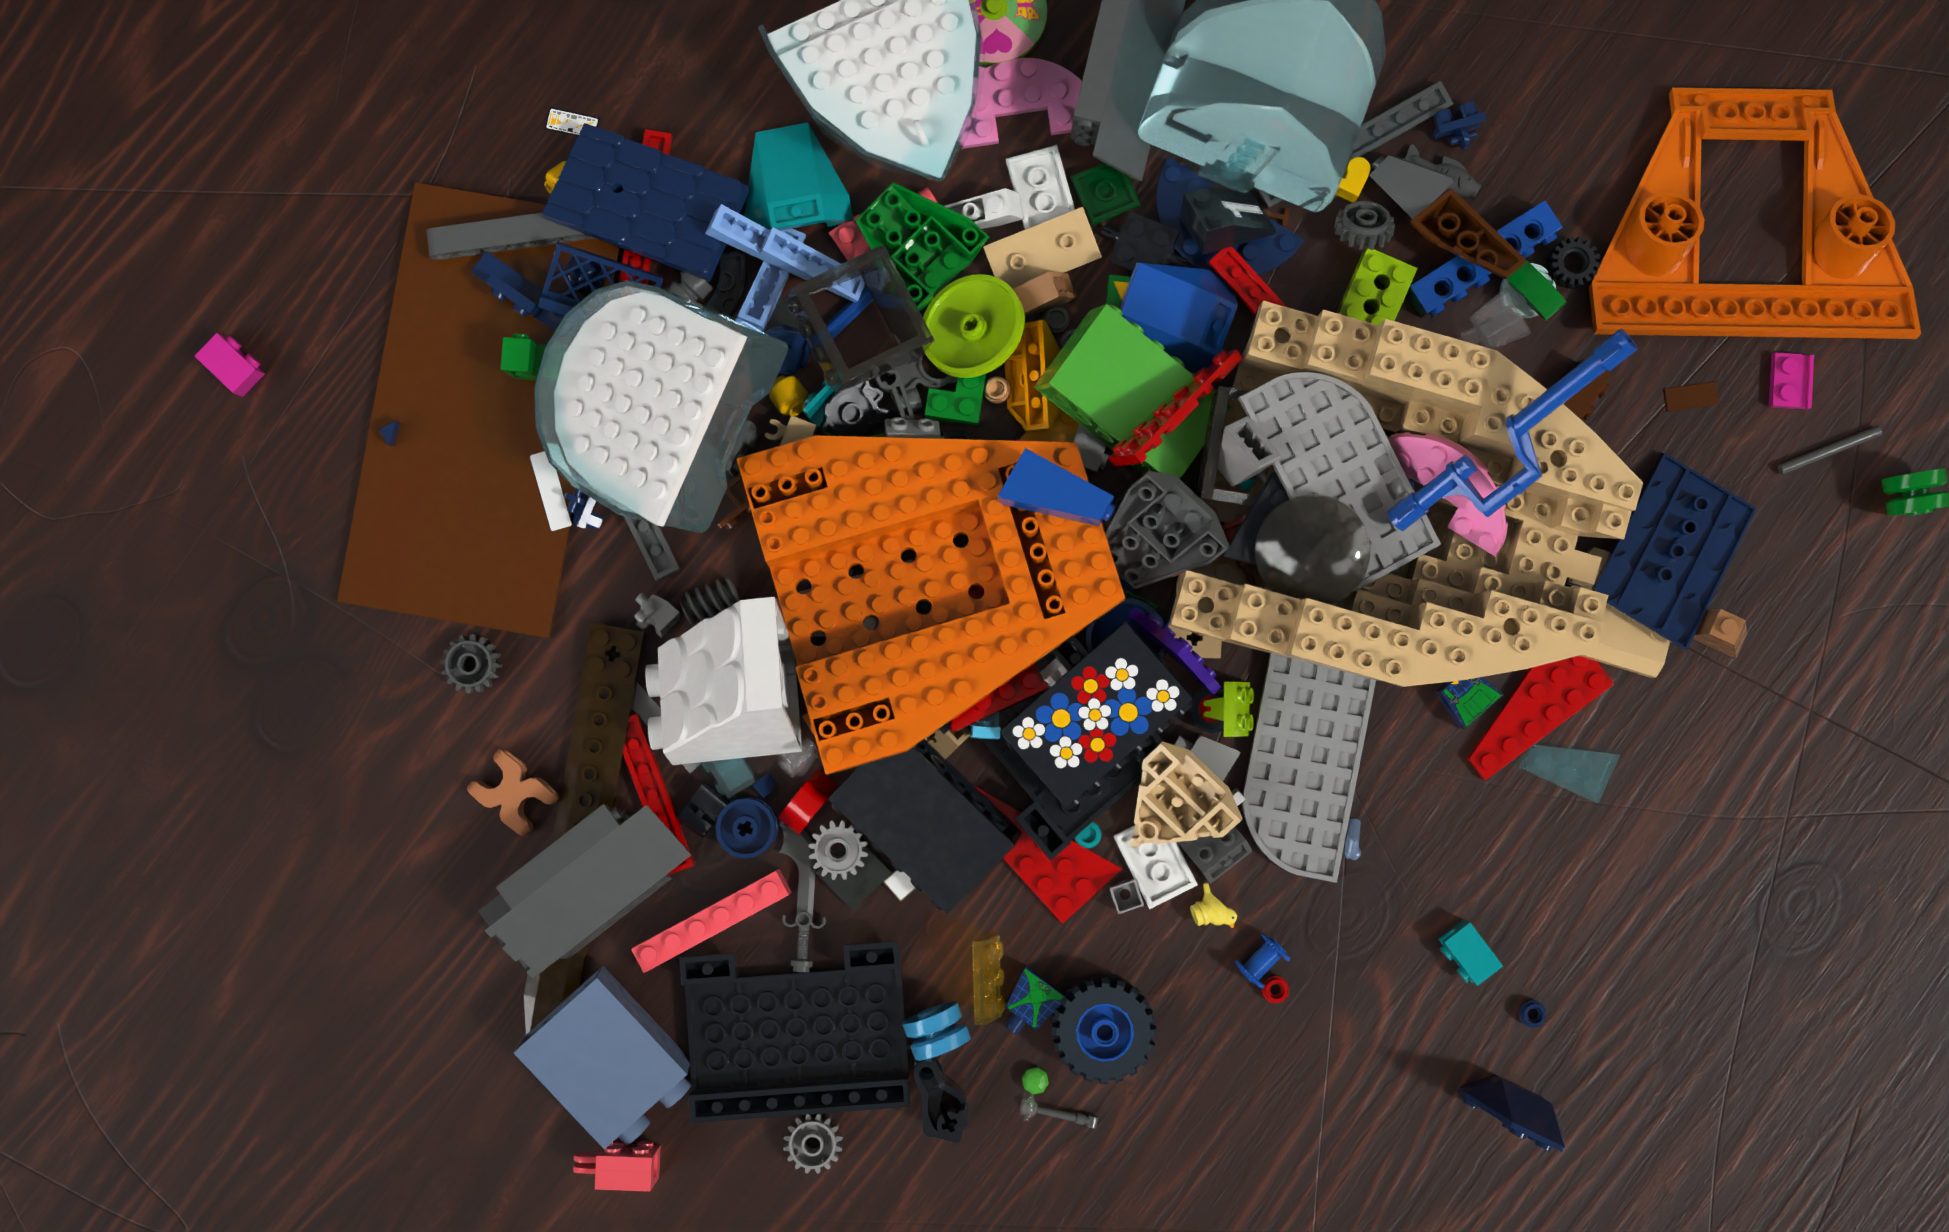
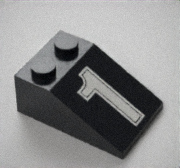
M1208 187L1183 195L1180 218L1202 254L1276 234V229L1252 193Z

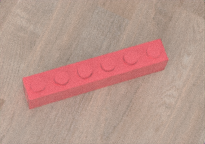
M778 868L637 944L631 950L643 973L783 899L791 893V890Z

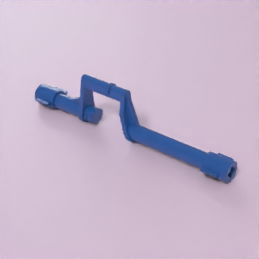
M1619 329L1593 350V354L1516 415L1511 414L1506 418L1508 434L1516 457L1525 467L1483 499L1468 478L1477 471V468L1468 456L1463 455L1456 462L1448 463L1442 473L1416 493L1411 492L1388 510L1387 514L1391 522L1399 530L1404 531L1428 513L1429 507L1441 498L1452 495L1466 496L1478 511L1489 517L1518 494L1525 492L1527 487L1542 477L1529 430L1606 370L1611 371L1636 352L1638 348L1632 338L1624 330Z

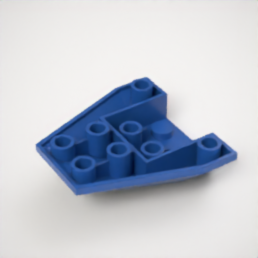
M1136 263L1119 309L1123 313V318L1129 323L1134 322L1144 330L1143 334L1146 337L1161 343L1165 348L1163 351L1171 357L1179 358L1185 364L1184 368L1191 374H1196L1204 367L1207 369L1213 363L1212 359L1221 352L1238 304L1233 290L1213 270Z

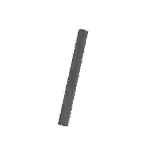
M1878 425L1781 463L1777 465V469L1783 475L1881 436L1882 430Z

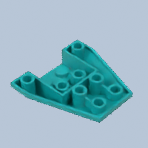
M808 122L756 132L748 184L750 191L746 198L744 217L768 230L774 227L780 231L826 222L827 226L831 227L854 221L849 194Z

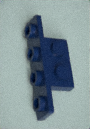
M485 252L472 269V274L492 287L490 293L503 302L506 298L514 303L512 308L524 317L529 313L557 334L563 330L571 317L538 307L542 290L489 252Z

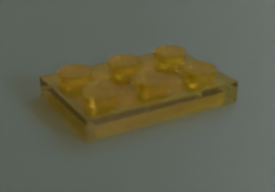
M987 935L972 941L974 1025H987L1000 1018L1005 1009L1004 997H1001L1004 972L1000 969L1003 944L1000 942L999 935Z

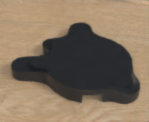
M862 367L856 368L848 384L837 389L827 399L824 407L823 421L819 427L822 436L864 437L876 426L884 425L885 419L897 417L893 410L878 407L877 404L882 399L883 392L878 388L870 386L869 373L866 369Z

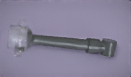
M1029 1094L1027 1099L1022 1098L1019 1114L1024 1115V1121H1028L1036 1113L1073 1121L1075 1124H1086L1090 1128L1097 1127L1099 1118L1090 1114L1086 1116L1082 1113L1075 1114L1040 1107L1032 1094Z

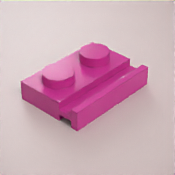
M1771 354L1769 407L1799 408L1803 410L1812 408L1814 355Z

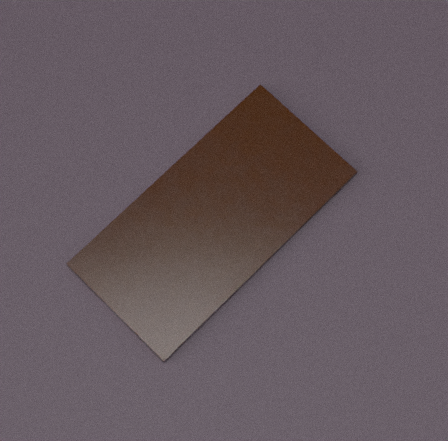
M415 182L337 602L551 638L571 526L551 531L530 456L547 450L551 451L563 496L565 492L573 495L576 486L579 484L580 474L567 462L555 430L554 391L557 382L513 379L501 370L503 337L512 338V334H525L529 336V339L535 340L536 344L545 345L547 340L559 341L562 343V346L568 349L584 322L570 318L563 330L557 334L529 313L524 317L512 308L514 305L512 301L507 298L504 302L490 293L492 287L472 274V269L483 254L443 260L430 259L426 235L427 229L542 213L546 206L545 204ZM595 238L564 243L619 262L621 247ZM557 244L490 254L543 290ZM561 251L558 260L563 269H565L568 260L573 254ZM557 265L554 274L560 271ZM617 271L610 274L614 283ZM560 276L551 281L549 289L562 292L569 289L563 276ZM606 276L603 286L598 290L599 295L613 289ZM577 292L579 298L585 301L596 297L594 293L581 294ZM613 295L602 299L605 305L612 300ZM394 421H398L401 424L395 445L392 447L387 444L380 429ZM564 498L568 508L571 500ZM568 511L570 520L572 521L573 513Z

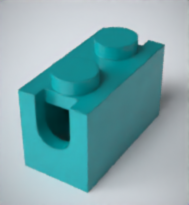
M1464 919L1438 938L1443 945L1440 950L1449 961L1454 959L1459 966L1456 971L1466 983L1470 981L1478 986L1503 967L1473 925Z

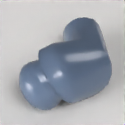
M1349 819L1343 848V856L1346 859L1357 860L1361 856V849L1359 847L1361 822L1358 819Z

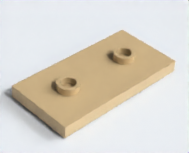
M1083 207L983 246L994 277L1003 280L1012 289L1048 271L1064 273L1102 257Z

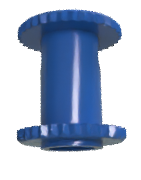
M1262 933L1261 936L1266 942L1245 964L1238 959L1235 961L1239 971L1251 983L1256 984L1260 988L1265 987L1260 979L1281 957L1288 962L1290 961L1286 950L1273 937Z

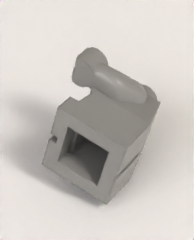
M641 593L635 599L641 605V610L635 614V619L638 620L636 626L643 632L650 625H654L656 634L662 638L680 620L679 611L668 601L656 595L648 598L644 593Z

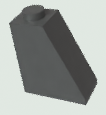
M1392 154L1386 158L1383 155L1380 156L1372 164L1371 168L1374 171L1369 175L1412 219L1439 198L1456 181L1451 175Z

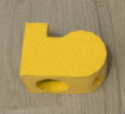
M1355 157L1350 160L1344 171V178L1338 176L1331 193L1352 203L1356 202L1371 170L1369 162L1362 157Z

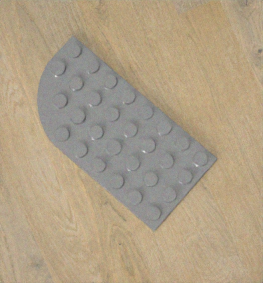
M1296 372L1276 377L1238 397L1246 415L1251 418L1280 453L1281 458L1272 465L1340 597L1351 594L1441 545L1426 514L1404 531L1399 530L1389 519L1388 510L1411 492H1414L1372 407L1350 385L1320 373Z
M1270 653L1242 792L1245 800L1242 802L1245 823L1259 849L1279 867L1296 875L1337 883L1376 680Z

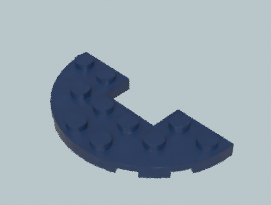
M1168 157L1161 171L1156 189L1158 221L1160 224L1180 232L1175 243L1174 252L1179 256L1188 258L1187 264L1197 269L1213 270L1208 262L1222 249L1202 254L1182 222L1180 213L1185 193L1208 187L1212 188L1214 184ZM1269 218L1276 229V234L1232 247L1258 276H1261L1288 261L1300 248L1305 239Z

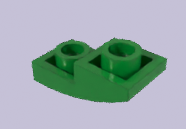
M1528 261L1507 278V283L1525 298L1527 305L1545 321L1566 304V300L1555 287Z

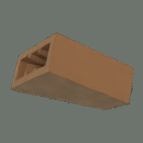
M1048 271L1013 288L1022 302L1025 319L1047 311L1053 306H1059L1077 299L1068 273Z
M1722 609L1707 610L1693 639L1728 656L1737 658L1747 636L1746 620Z

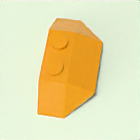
M1045 320L1025 323L1017 348L1005 361V378L1010 385L1007 409L1025 431L1052 428L1061 411L1059 407L1034 388L1060 352V348Z

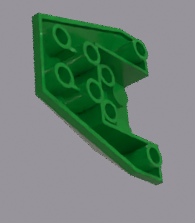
M892 183L855 220L893 293L914 314L928 306L944 287L952 283L971 264L989 239V236L970 218L895 183ZM901 258H904L905 260L900 263Z

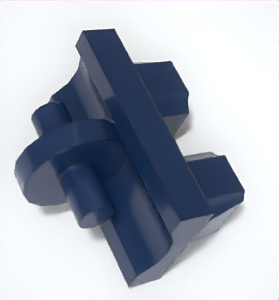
M1474 101L1458 107L1461 119L1453 121L1450 109L1438 111L1434 115L1436 126L1432 133L1434 141L1456 134V136L1449 138L1450 145L1458 143L1462 150L1469 148L1470 139L1477 138L1476 130L1469 132L1468 130L1480 127L1481 122L1487 120L1485 112H1478Z
M588 482L585 488L576 486L573 495L565 492L563 497L571 500L567 511L574 513L571 521L573 525L583 529L585 527L599 529L603 516L592 512L595 502L607 506L611 497L591 486Z

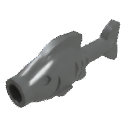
M1413 144L1410 145L1404 159L1453 176L1456 181L1447 190L1451 188L1461 197L1475 198L1481 184L1475 181L1460 162L1444 156L1441 164H1433L1419 157L1417 148Z

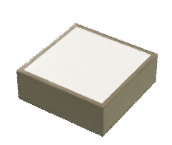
M895 870L883 881L900 902L916 889L910 881L911 878L898 870Z

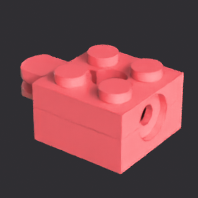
M615 1139L607 1148H602L600 1152L581 1151L574 1153V1161L579 1163L573 1165V1172L595 1174V1189L650 1192L659 1179L661 1145H653V1141L648 1140L638 1141L637 1144L625 1145L620 1139Z

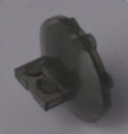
M1321 494L1296 496L1278 505L1263 521L1255 546L1258 571L1271 591L1300 600L1309 598L1329 605L1341 601L1358 587L1368 569L1371 553L1367 530L1356 512L1344 502Z

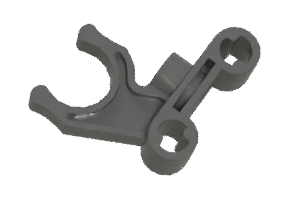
M921 343L897 368L889 365L881 367L877 371L874 381L875 387L881 390L883 394L891 395L897 416L906 420H915L913 412L922 410L921 399L916 389L917 385L922 386L926 390H929V388L939 390L947 386H954L957 381V377L951 375L943 379H935L925 373L922 367V359L925 352ZM887 375L888 379L893 378L894 383L888 385L887 382H881L880 377Z

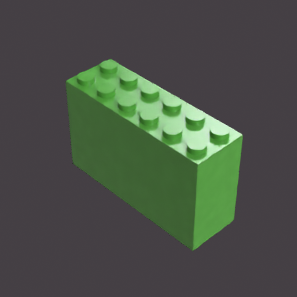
M1105 304L1087 313L1034 388L1112 450L1119 441L1123 439L1127 441L1133 436L1132 430L1138 424L1151 420L1154 417L1152 412L1163 403L1169 404L1174 399L1172 395L1176 390L1184 385L1188 387L1194 381L1192 377L1195 373L1191 374L1184 368L1185 364L1179 358L1171 357L1163 351L1165 348L1161 343L1146 337L1143 334L1144 330L1134 322L1129 323L1123 318V313L1114 305ZM1213 390L1208 395L1198 399V406L1172 432L1160 436L1163 442L1157 448H1153L1145 453L1147 458L1142 463L1131 464V466L1142 475L1152 471L1175 475L1180 479L1230 410L1231 406L1225 402V396Z

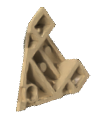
M1161 742L1144 758L1131 847L1153 842L1155 844L1191 841L1197 840L1198 837L1213 836V838L1224 837L1242 820L1241 813L1229 787L1189 749Z

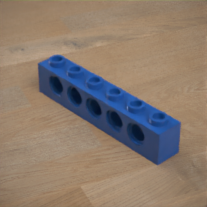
M1545 200L1497 232L1524 258H1527L1535 252L1533 247L1539 243L1546 246L1558 238L1555 233L1563 227ZM1525 228H1529L1534 232V239H1530L1525 235ZM1457 256L1412 284L1406 295L1421 318L1427 314H1430L1432 318L1445 309L1443 304L1449 300L1456 303L1467 296L1466 290L1474 285L1478 289L1489 282L1488 276L1492 273ZM1458 270L1466 273L1467 282L1458 279ZM1434 285H1441L1445 290V295H1437L1434 291Z

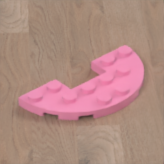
M1016 58L987 67L975 75L970 117L954 150L998 144L999 139L995 117L1028 112L1048 111L1051 136L1071 133L1082 81L1066 68L1053 62L1036 58Z
M1411 432L1399 433L1387 438L1407 478L1413 479L1423 486L1442 473L1448 463L1456 462L1463 455H1466L1477 468V471L1468 478L1483 499L1499 487V485L1495 486L1487 474L1488 468L1475 455L1449 439L1429 433L1425 436L1411 435ZM1452 495L1443 497L1458 507L1448 528L1496 557L1504 544L1507 534L1508 522H1506L1504 511L1506 504L1491 516L1486 517L1477 510L1466 496Z

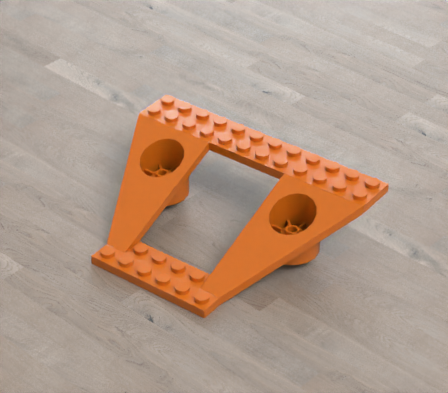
M1671 89L1669 100L1672 117L1609 244L1600 267L1597 269V274L1593 277L1589 286L1594 334L1613 335L1619 329H1622L1628 335L1917 339L1921 335L1913 286L1892 240L1895 234V220L1891 211L1881 201L1875 199L1871 193L1837 116L1832 90ZM1701 139L1804 141L1802 285L1699 284V245L1705 220L1700 209ZM1645 219H1649L1653 223H1646Z

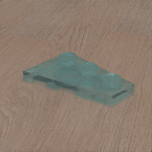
M1532 745L1522 770L1599 804L1620 755Z

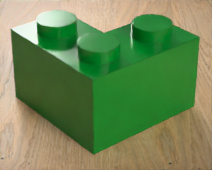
M512 334V338L503 337L501 370L513 379L557 382L567 348L562 346V343L559 341L547 340L545 345L536 344L535 340L529 339L528 335Z
M986 374L971 378L958 377L956 392L929 388L925 419L978 427Z

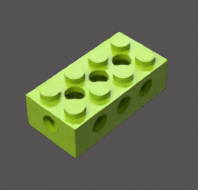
M1367 247L1359 259L1336 313L1379 325L1385 319L1395 321L1418 268L1375 249L1370 250ZM1374 281L1381 282L1384 290L1377 289ZM1363 305L1370 306L1373 314H1367L1364 311Z

